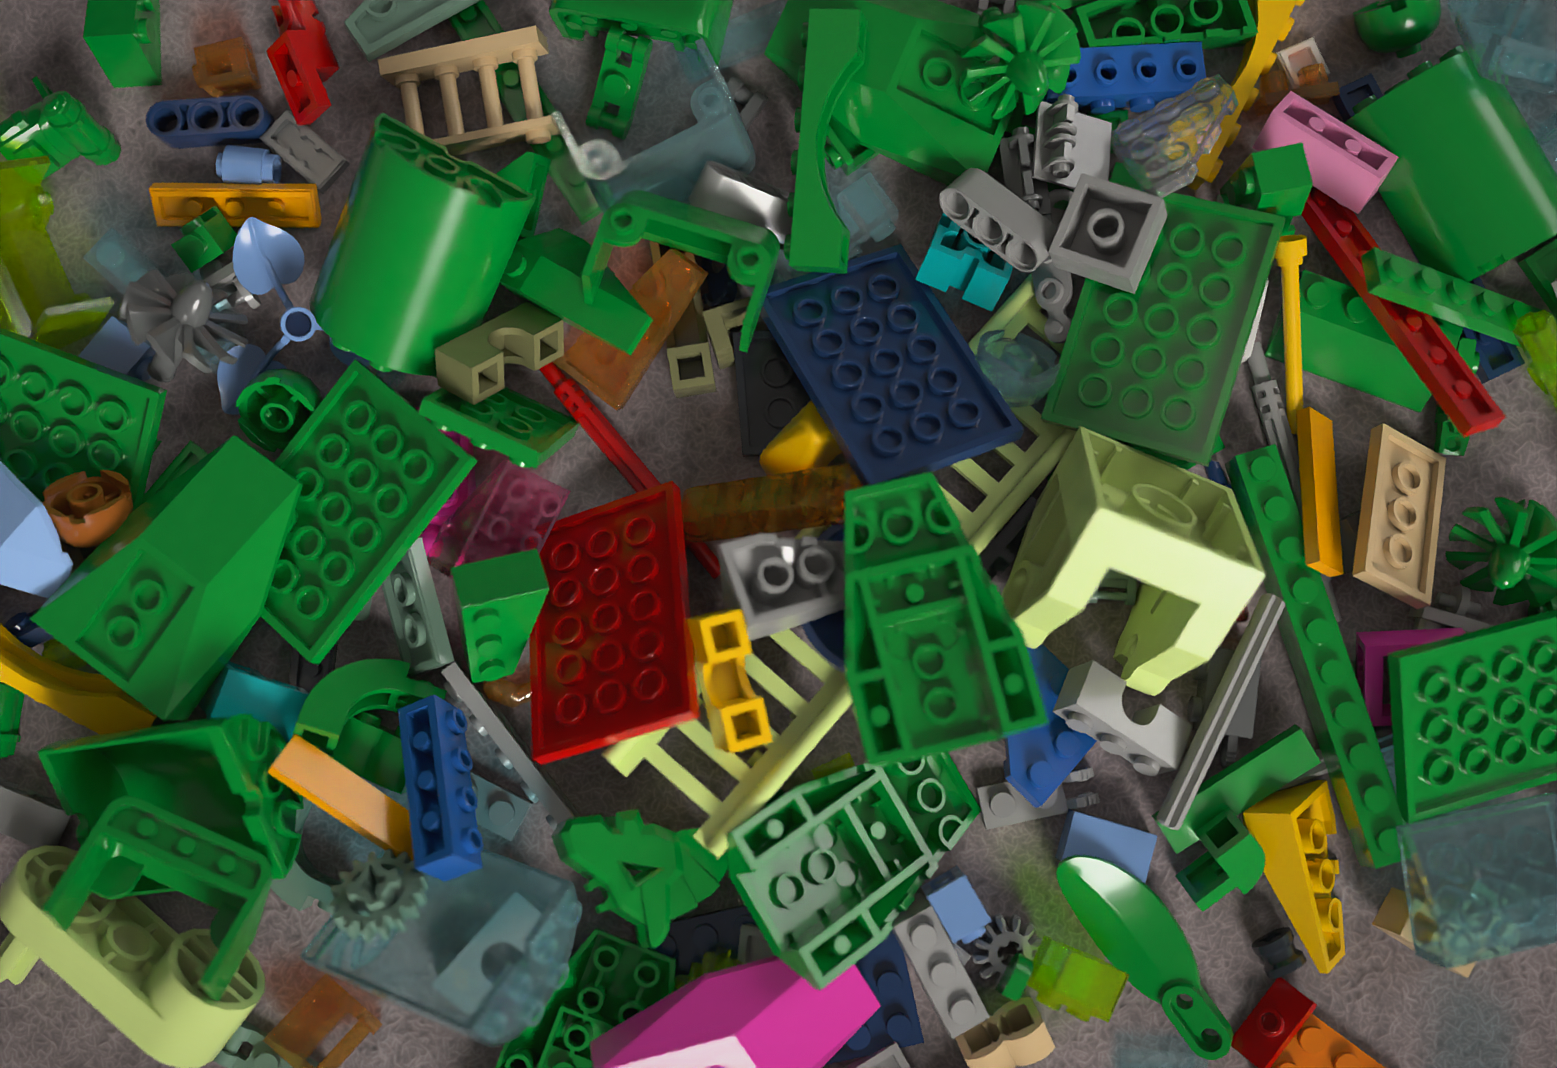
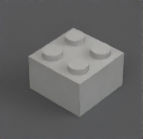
M1081 173L1048 251L1054 266L1135 294L1167 218L1164 199Z

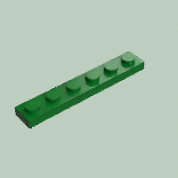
M1375 247L1361 256L1367 291L1370 294L1547 357L1557 353V319L1550 312Z

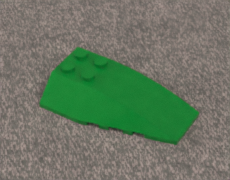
M932 472L849 490L844 493L845 679L868 767L922 759L999 740L1048 724L1024 634L1016 620L1013 621L1006 609L1001 593L996 584H992L980 563L981 558L973 544H970L960 527L961 523Z
M948 752L909 762L868 767L866 762L791 788L728 832L729 877L773 953L816 990H822L885 940L893 929L892 924L901 912H906L915 900L913 895L926 879H930L939 867L937 863L946 851L953 849L981 809Z

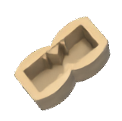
M1022 997L1019 1001L1015 1002L1012 1000L1004 1004L993 1016L955 1037L969 1068H1015L1016 1066L1031 1065L1047 1057L1055 1048L1032 997Z

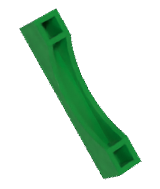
M810 8L809 22H804L802 26L801 42L803 49H806L805 65H800L798 87L800 91H803L802 107L796 108L794 118L795 131L799 133L798 150H793L791 156L792 175H796L795 192L789 193L787 205L788 216L793 218L792 232L786 235L784 242L785 259L789 260V266L797 271L847 274L850 231L839 216L829 192L825 173V142L829 121L837 100L850 79L863 66L865 61L868 21L860 9Z

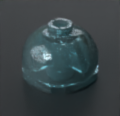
M1005 330L986 332L980 337L975 350V361L980 374L991 386L998 389L1010 408H1021L1036 404L1049 392L1059 373L1060 363L1057 365L1054 363L1057 357L1055 352L1043 342L1022 333H1018L1015 340L1003 337Z

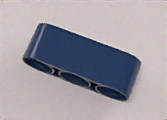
M243 95L160 101L149 108L145 121L151 133L165 145L181 149L262 143L263 141L260 137L274 123L275 119L258 99L253 96ZM254 114H259L257 122L252 126L246 127L247 119ZM218 116L216 125L210 129H205L208 120ZM178 119L175 128L165 132L168 123Z

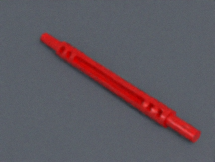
M553 361L539 369L554 387L555 391L553 394L636 493L661 485L573 378L567 379ZM682 510L685 550L689 549L715 580L721 575L720 560L701 539L703 533Z

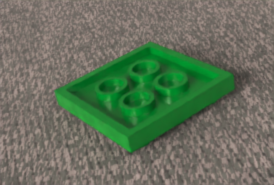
M441 387L423 398L418 412L419 415L430 419V423L434 427L448 432L456 431L468 437L473 445L486 450L494 449L507 455L509 461L524 468L533 467L536 469L571 440L579 427V423L574 418L507 387L475 405Z

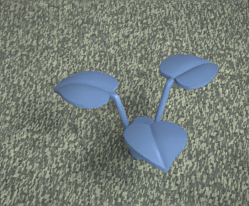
M255 217L248 218L237 234L233 249V268L240 284L252 294L262 295L275 288L286 309L280 318V328L284 335L267 355L256 345L247 344L245 348L238 345L227 351V353L239 358L234 365L222 361L219 362L217 382L222 410L227 414L240 415L238 411L239 406L236 408V400L249 381L266 370L286 368L282 363L273 359L290 340L305 341L314 334L315 330H322L309 310L293 306L282 284H290L296 281L303 271L305 259L300 244L286 231ZM330 337V349L342 363L350 366L354 359H356L365 366L370 365L368 360L355 353L343 351L335 347L331 343Z

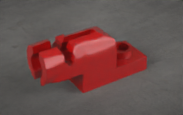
M278 0L280 7L271 6V10L275 17L280 37L266 52L297 125H309L331 106L326 88L322 83L327 81L340 67L325 33L327 29L324 22L313 18L319 14L315 1Z

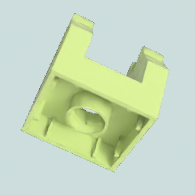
M1080 426L1035 505L1010 577L1001 595L1013 621L1016 620L1022 630L1027 647L1035 649L1043 643L1050 632L1084 609L1108 567L1141 579L1135 605L1132 606L1127 624L1117 643L1114 658L1123 666L1121 678L1127 682V687L1147 695L1156 696L1165 689L1170 681L1211 658L1264 578L1265 573L1231 488Z

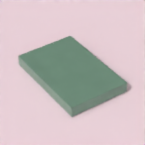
M422 537L417 538L381 584L401 661L411 663L407 678L422 675L454 661Z

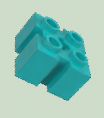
M942 211L915 280L944 292L947 291L949 286L964 291L961 299L993 311L1009 281L1013 266L952 221Z

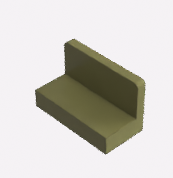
M751 297L702 312L720 370L735 365L728 333L742 329Z

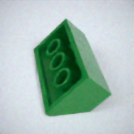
M1307 270L1301 271L1299 273L1302 370L1418 413L1421 412L1431 397V392L1356 289ZM1281 305L1264 356L1285 364L1283 310ZM1431 316L1456 349L1463 327Z

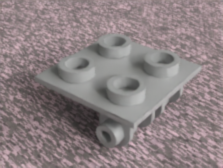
M1070 94L1060 95L1058 101L1054 104L1042 101L1037 108L1032 178L1075 190L1081 173L1108 181L1112 123L1078 113L1079 106L1075 102L1074 96Z

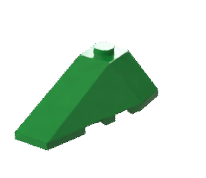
M561 228L517 241L500 284L524 302L528 301L563 319V322L631 356L653 319L632 293L620 282L608 265L606 266L593 305L584 303L581 274L592 247L591 244Z

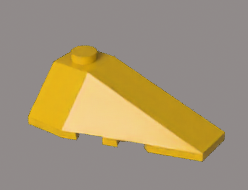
M1317 780L1270 794L1243 812V825L1262 847L1265 853L1263 872L1319 973L1328 974L1345 955L1342 903L1338 898H1331L1335 874H1340L1339 859H1328L1327 834H1337L1336 818L1327 780Z

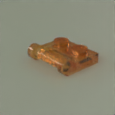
M325 973L263 1041L292 1068H314L306 1059L349 1013L356 1019L357 1023L316 1067L339 1068L369 1033L374 1035L379 1030L382 1023Z

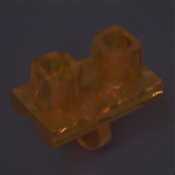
M1323 63L1301 68L1297 72L1300 88L1288 89L1285 71L1279 70L1265 73L1259 79L1260 99L1254 104L1256 116L1271 114L1290 91L1315 106L1328 104L1330 97L1340 94L1338 81L1329 83Z

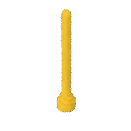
M1304 235L1281 236L1274 257L1276 265L1281 266L1286 413L1292 434H1297V411L1304 409L1299 265L1303 263V256L1307 255V237Z

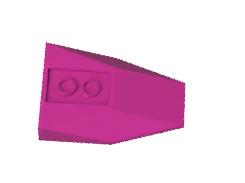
M772 956L704 974L592 1040L590 1047L593 1068H822L881 1005L855 963L822 990H816L778 956Z

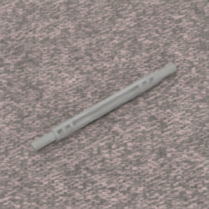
M1255 342L1251 357L1248 358L1255 383L1251 388L1268 445L1276 444L1303 522L1298 453L1277 381L1271 380L1261 342ZM1320 573L1336 621H1342L1331 580L1335 578Z

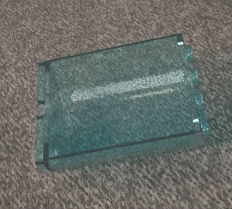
M482 848L483 868L446 882L424 873L429 884V889L424 891L428 902L425 905L416 906L420 914L418 920L408 918L404 921L407 929L405 932L394 928L390 930V938L384 941L380 933L375 934L371 943H366L361 934L355 940H352L345 930L341 931L332 914L300 957L307 965L480 1043L499 1045L512 1040L528 1026H535L540 1021L544 1007L555 989L561 988L565 983L569 972L567 962L572 950L576 926L581 916L582 907L577 902L573 882ZM382 850L377 858H382L386 851Z

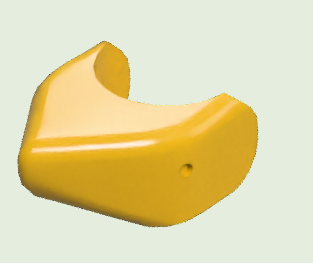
M811 400L768 443L760 455L759 462L767 476L795 503L805 505L810 502L809 495L816 479L824 468L842 451Z

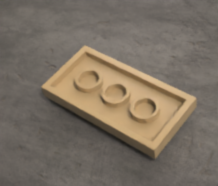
M1383 423L1371 429L1352 576L1416 609L1431 605L1446 458Z

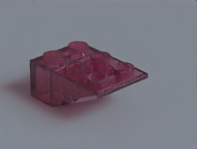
M504 459L443 523L427 555L429 565L452 579L451 567L532 549H537L538 554H540L571 491Z

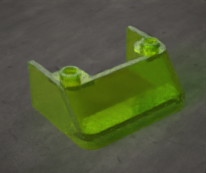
M40 156L0 161V327L51 347L61 349L95 333L114 303L111 296L91 299L85 292L75 294L46 230L50 216L54 213L52 197L49 192L43 190L41 185L51 164L49 157Z

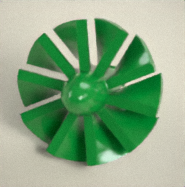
M1021 0L1016 2L1017 13L1004 14L1002 10L999 11L998 7H990L981 13L978 19V26L985 35L965 46L960 54L961 58L980 55L993 56L992 59L982 66L965 68L959 78V84L963 89L979 77L991 75L987 85L969 98L973 107L984 108L990 94L1005 84L1003 94L991 117L1001 119L1017 107L1015 98L1016 88L1022 92L1024 113L1029 115L1035 112L1049 89L1058 95L1065 89L1070 64L1080 62L1081 51L1076 35L1078 29L1056 4L1050 2L1048 7L1038 3Z
M1495 497L1494 501L1506 520L1502 526L1496 523L1486 507H1468L1462 511V515L1484 526L1491 534H1475L1457 523L1452 527L1449 533V541L1472 542L1483 548V550L1477 552L1446 551V560L1451 565L1464 570L1476 562H1489L1484 568L1460 580L1462 586L1468 587L1470 590L1493 592L1495 587H1497L1493 604L1500 606L1528 600L1532 608L1546 604L1557 595V520L1544 505L1530 499L1526 509L1524 508L1526 504L1525 499L1516 503L1504 497Z

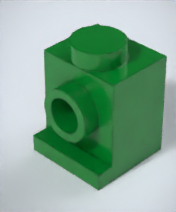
M215 205L182 226L179 230L183 237L171 244V246L192 273L234 246L237 234Z

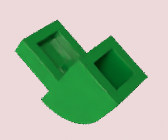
M1228 806L1194 832L1208 851L1175 875L1202 912L1236 887L1245 895L1260 879L1265 867V853L1262 847Z

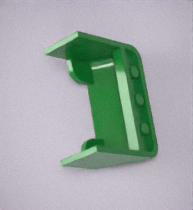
M632 190L623 194L603 214L582 271L584 303L593 305L614 245L629 247L635 245L643 238L727 264L728 273L734 281L754 288L742 324L739 347L740 351L747 353L778 261L780 243L777 236L767 228L643 190Z
M124 796L114 800L105 809L41 911L58 929L66 932L91 892L107 899H118L129 894L142 875L219 909L209 929L211 941L218 951L199 982L209 997L219 1002L256 936L273 880V872L269 861L257 851L140 798Z

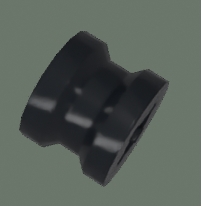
M1289 927L1275 929L1258 938L1251 945L1254 953L1263 958L1265 962L1264 971L1270 979L1290 974L1306 963L1307 958L1303 951L1296 949L1293 943L1294 934Z

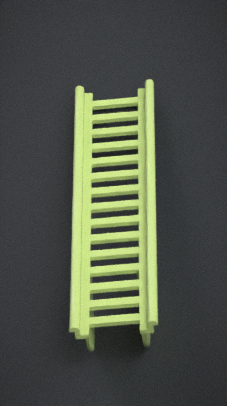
M1032 272L971 339L968 345L1016 418L1036 434L1038 438L1026 452L1022 451L1013 442L993 449L1012 466L1000 482H997L971 458L950 465L986 496L973 513L940 486L961 523L960 527L970 544H973L978 554L985 549L1058 464L1077 432L1043 422L1041 420L1042 415L988 370L1002 354L1049 394L1054 374L1014 341L1027 325L1060 354L1065 344L1054 343L1045 335V324L1048 318L1039 312L1042 307L1038 304L1035 297ZM855 472L846 479L794 539H801L802 536L818 538L831 525L844 518L845 491L863 488ZM790 629L769 636L824 685L808 703L754 654L745 655L746 673L791 712L789 717L793 719L781 735L769 726L772 742L762 744L768 749L764 754L757 749L747 763L752 768L746 765L734 753L716 749L712 734L696 719L675 725L739 782L723 802L658 746L662 737L671 727L610 744L602 753L608 762L625 777L645 758L704 810L710 817L693 835V838L718 859L727 849V833L762 809L852 704L845 674L829 665ZM696 669L697 693L699 696L702 690ZM698 697V705L700 708L704 701Z

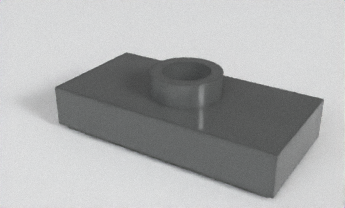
M287 108L260 137L269 148L311 184H316L317 189L322 194L329 189L350 165L343 156L307 125H297L293 113Z

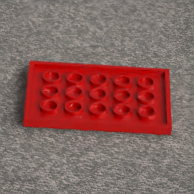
M669 481L527 530L526 551L537 549L549 586L548 593L529 636L532 759L540 764H546L699 719L694 646L686 619L691 618L680 488L673 481Z

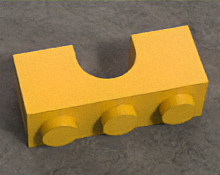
M726 608L686 619L694 646L696 669L715 748L728 753H734L772 742L763 698L753 692L746 673L745 655L751 654L752 651L742 609Z

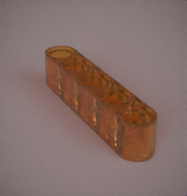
M847 463L691 487L684 491L681 501L684 539L690 542H709L844 523L845 491L863 488L850 464Z

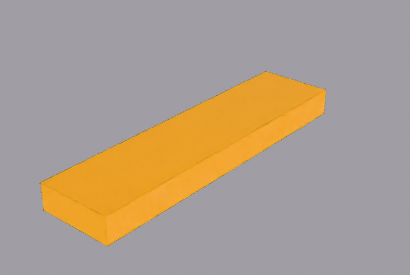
M153 183L149 187L156 224L161 227H182L215 205L231 227H242L244 222L250 217H255L275 227L319 228L322 221L316 184Z
M1309 406L1298 410L1296 414L1305 564L1328 577H1334L1343 574L1333 423L1332 420Z
M295 734L267 772L384 851L392 849L396 858L401 853L406 852L411 861H414L409 810Z

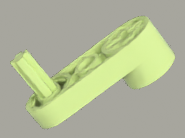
M44 845L30 849L25 853L0 887V919L10 930L0 945V983L7 978L14 985L21 983L40 958L139 1048L159 1062L177 1068H199L213 1061L265 992V975L259 961L249 949L219 1002L213 1000L199 983L218 951L211 941L209 929H191L178 934L136 896L105 899L91 892L65 932L58 929L41 909L78 851L64 846Z

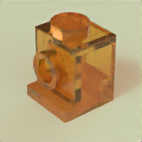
M242 37L194 48L197 62L192 64L194 79L200 89L204 88L212 97L262 88L254 51ZM232 68L231 72L223 73L226 69Z

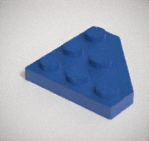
M1043 644L1035 649L1027 648L1048 724L1005 737L1006 760L1003 761L1005 779L1035 808L1045 803L1097 742L1088 734L1071 729L1066 724L1065 719L1053 712L1069 669Z

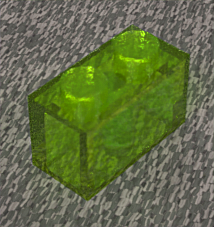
M1044 935L1033 959L1034 967L1027 986L1037 991L1036 1000L1049 1008L1060 1011L1062 1005L1067 1006L1066 1012L1085 1022H1089L1091 1016L1109 1022L1130 975L1099 957Z

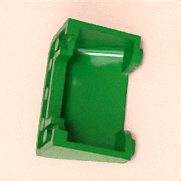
M551 0L549 14L564 38L583 42L586 30L590 36L598 37L600 30L609 32L612 25L625 29L626 35L643 36L648 39L672 42L676 51L684 52L685 46L695 49L699 52V62L719 65L733 0Z

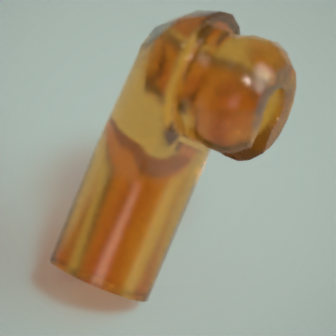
M505 676L495 681H483V692L490 700L511 708L531 701L530 679L519 684L507 680Z

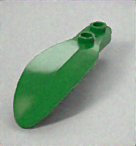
M1073 855L1061 860L1056 870L1060 889L1087 933L1110 963L1137 990L1162 1005V1009L1168 1019L1196 1055L1207 1060H1217L1226 1056L1232 1044V1027L1202 987L1198 965L1191 946L1178 922L1162 900L1136 876L1108 860L1089 855ZM1179 994H1186L1193 1000L1185 1001L1180 998ZM1204 1029H1214L1218 1034L1208 1035Z

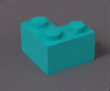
M228 661L198 705L206 713V719L248 713L252 714V718L260 722L269 721L280 732L285 741L289 743L309 692L303 688L265 677L258 670Z

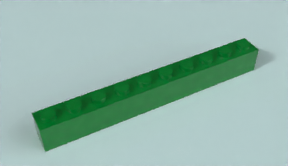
M1276 444L1236 455L1224 465L1239 509L1264 570L1265 576L1262 580L1266 591L1285 602V607L1277 624L1320 751L1324 757V762L1358 863L1363 867L1377 869L1417 857L1407 824L1402 820L1396 800V792L1320 572L1305 564L1303 522Z

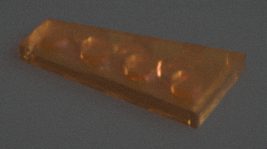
M669 249L632 285L630 290L632 295L653 319L631 356L584 332L576 339L577 342L553 363L616 411L623 409L709 273L677 249Z

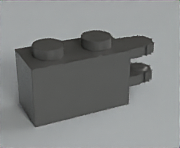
M1217 648L1208 661L1192 669L1193 679L1198 680L1196 697H1190L1187 709L1188 721L1193 722L1192 730H1198L1235 650ZM1262 655L1222 738L1220 765L1222 769L1235 763L1238 737L1253 738Z

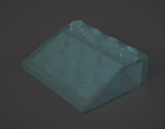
M1545 793L1396 826L1416 956L1444 969H1449L1557 943V793Z

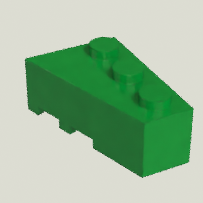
M88 0L83 38L113 88L162 85L160 0Z
M1303 142L1251 153L1222 186L1220 194L1217 195L1216 202L1285 217V225L1281 236L1294 235L1296 231L1294 224L1290 225L1292 218L1302 214L1313 185Z

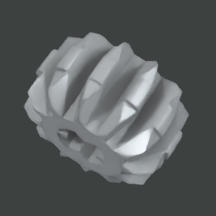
M1000 913L995 914L994 920L997 928L992 930L989 924L984 925L986 929L985 934L988 935L987 938L978 937L972 941L973 945L984 949L972 954L973 962L977 964L985 963L980 970V974L984 979L991 977L995 973L994 983L996 986L1014 954H1009L1007 960H1003L1004 957L998 951L1000 946L1007 947L1009 941H1013L1012 945L1018 950L1017 953L1033 960L1034 964H1043L1044 961L1041 955L1032 952L1044 946V942L1040 937L1030 938L1036 927L1031 922H1028L1020 928L1021 917L1018 914H1012L1008 926H1006L1005 920ZM1032 971L1030 976L1031 980L1036 976L1034 971Z

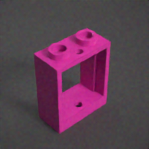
M1462 628L1356 632V679L1372 726H1392L1391 704H1383V656H1388V653L1466 633Z

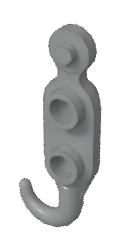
M1065 188L1050 191L1051 210L1058 201L1065 200L1070 202L1073 192ZM1051 214L1043 215L1052 222ZM1049 255L1032 271L1036 300L1048 312V319L1044 330L1045 335L1050 341L1060 344L1065 343L1072 319L1066 313V307L1073 296L1071 272L1056 268Z

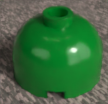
M1377 0L1353 12L1355 27L1362 42L1370 50L1378 53L1395 52L1397 59L1422 50L1420 43L1431 37L1437 29L1442 9L1440 0H1384L1380 3V0Z
M286 368L266 370L249 381L236 400V408L239 406L240 418L238 423L240 429L253 443L264 450L275 452L277 448L284 450L322 402L320 390L310 378L298 371Z

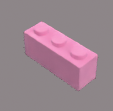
M1292 91L1271 112L1252 147L1257 151H1263L1303 142L1313 182L1312 186L1357 214L1361 212L1374 196L1399 158Z

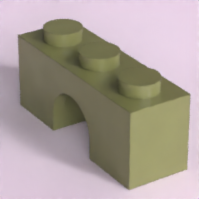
M527 301L435 349L437 385L475 405L505 388L504 364H521L536 371L563 356V319Z

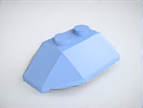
M0 461V584L49 599L69 578L73 563L68 553H62L59 535L45 506Z

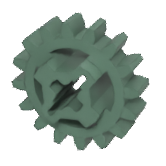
M387 849L382 858H377L373 851L369 853L368 862L362 864L357 859L352 861L354 870L351 873L341 871L339 877L343 884L332 886L330 889L335 899L328 902V906L341 931L345 930L352 940H355L361 934L366 943H371L375 934L380 933L384 941L389 940L390 930L397 928L399 931L405 932L407 930L404 923L406 919H419L420 914L416 906L427 904L428 899L424 891L429 889V884L424 876L425 874L415 869V862L411 861L408 853L403 852L396 858L392 849Z

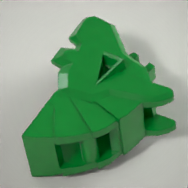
M638 809L616 812L615 816L605 817V820L601 814L566 819L557 825L551 836L559 859L588 879L583 885L585 891L589 892L595 887H599L604 900L601 904L594 906L596 912L601 913L611 910L632 923L635 927L638 947L641 949H647L649 946L651 948L658 947L668 933L670 920L698 906L699 902L712 895L720 886L719 882L729 868L728 848L718 859L693 838V835L700 828L674 832L656 824H643ZM627 869L641 872L631 876Z

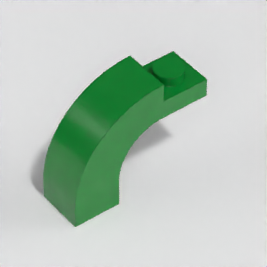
M393 659L356 661L329 673L311 690L299 714L292 738L297 734L323 753L333 755L342 728L355 715L372 709H385L398 713V709L433 694L444 700L447 690L438 688L425 680L407 678L411 663Z

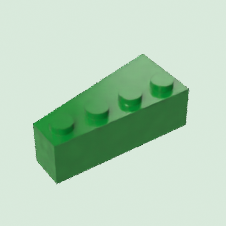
M1097 0L1075 8L1069 17L1078 29L1076 35L1080 48L1202 41V49L1211 50L1243 47L1258 33L1247 0Z

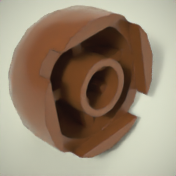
M100 470L101 477L87 478L85 471L77 472L58 479L44 490L45 501L40 502L45 506L59 535V539L63 543L79 548L96 549L104 540L117 531L133 511L128 480L122 474L110 470Z

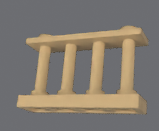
M536 25L378 59L380 76L393 86L401 89L406 125L423 135L425 133L417 86L423 80L432 78L439 80L448 136L432 140L447 147V152L452 156L527 141L528 144H541L550 141L552 135L562 133L561 125L551 115L543 116L534 62L538 59L537 56L549 54L547 38ZM513 61L518 64L527 120L504 125L495 70L498 69V64ZM474 70L479 72L488 128L465 133L456 78L459 77L460 72Z

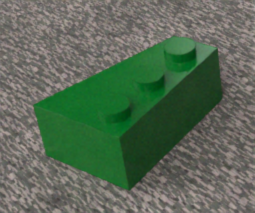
M537 549L451 567L461 644L472 683L495 681L503 676L514 674L549 590Z

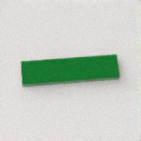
M1294 724L1203 782L1180 829L1173 830L1157 821L1159 811L1151 816L1171 848L1178 854L1200 840L1194 832L1228 806L1237 816L1318 765L1321 761L1302 729Z

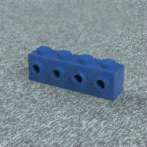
M1202 41L1080 48V62L1070 64L1065 89L1059 95L1049 89L1042 101L1054 104L1058 101L1060 95L1070 94L1074 96L1075 102L1079 106L1078 110H1090L1091 114L1096 115L1112 112L1115 108L1130 107L1131 112L1148 111L1155 106L1169 105L1171 110L1189 108L1208 89Z
M433 694L398 709L415 869L446 882L483 868L481 858L483 840L476 820L475 810L477 809L478 801L472 789L470 774L472 758L467 750L465 735L467 730L466 717L462 710Z

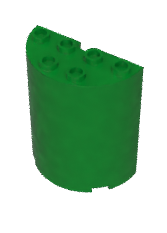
M1459 45L1439 58L1441 63L1433 65L1429 60L1412 69L1406 74L1409 80L1405 79L1386 90L1384 92L1385 95L1377 99L1375 95H1372L1356 104L1352 108L1355 115L1344 124L1399 157L1378 191L1420 264L1470 282L1557 235V173L1483 47L1478 46L1465 50L1463 45Z
M383 112L375 119L311 294L309 307L317 324L331 337V343L338 349L355 353L368 360L369 364L379 371L391 372L396 370L437 378L435 349L482 325L536 196L472 161H462L453 157L447 152V147Z
M248 713L59 740L44 746L37 752L66 816L75 814L80 821L76 836L81 847L110 803L120 797L133 796L261 853L270 863L273 880L284 879L294 864L302 834L295 832L296 810L304 809L303 796L267 772L287 746L283 736L269 721L260 722L252 718V714ZM142 875L134 889L124 897L177 890Z

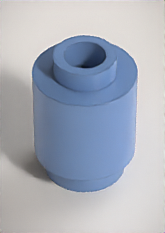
M227 145L224 152H220L217 155L216 173L218 177H222L223 183L262 185V183H280L281 159L278 154H271L269 149Z

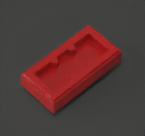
M1279 977L1233 1035L1231 1047L1257 1068H1270L1317 1005L1282 977Z

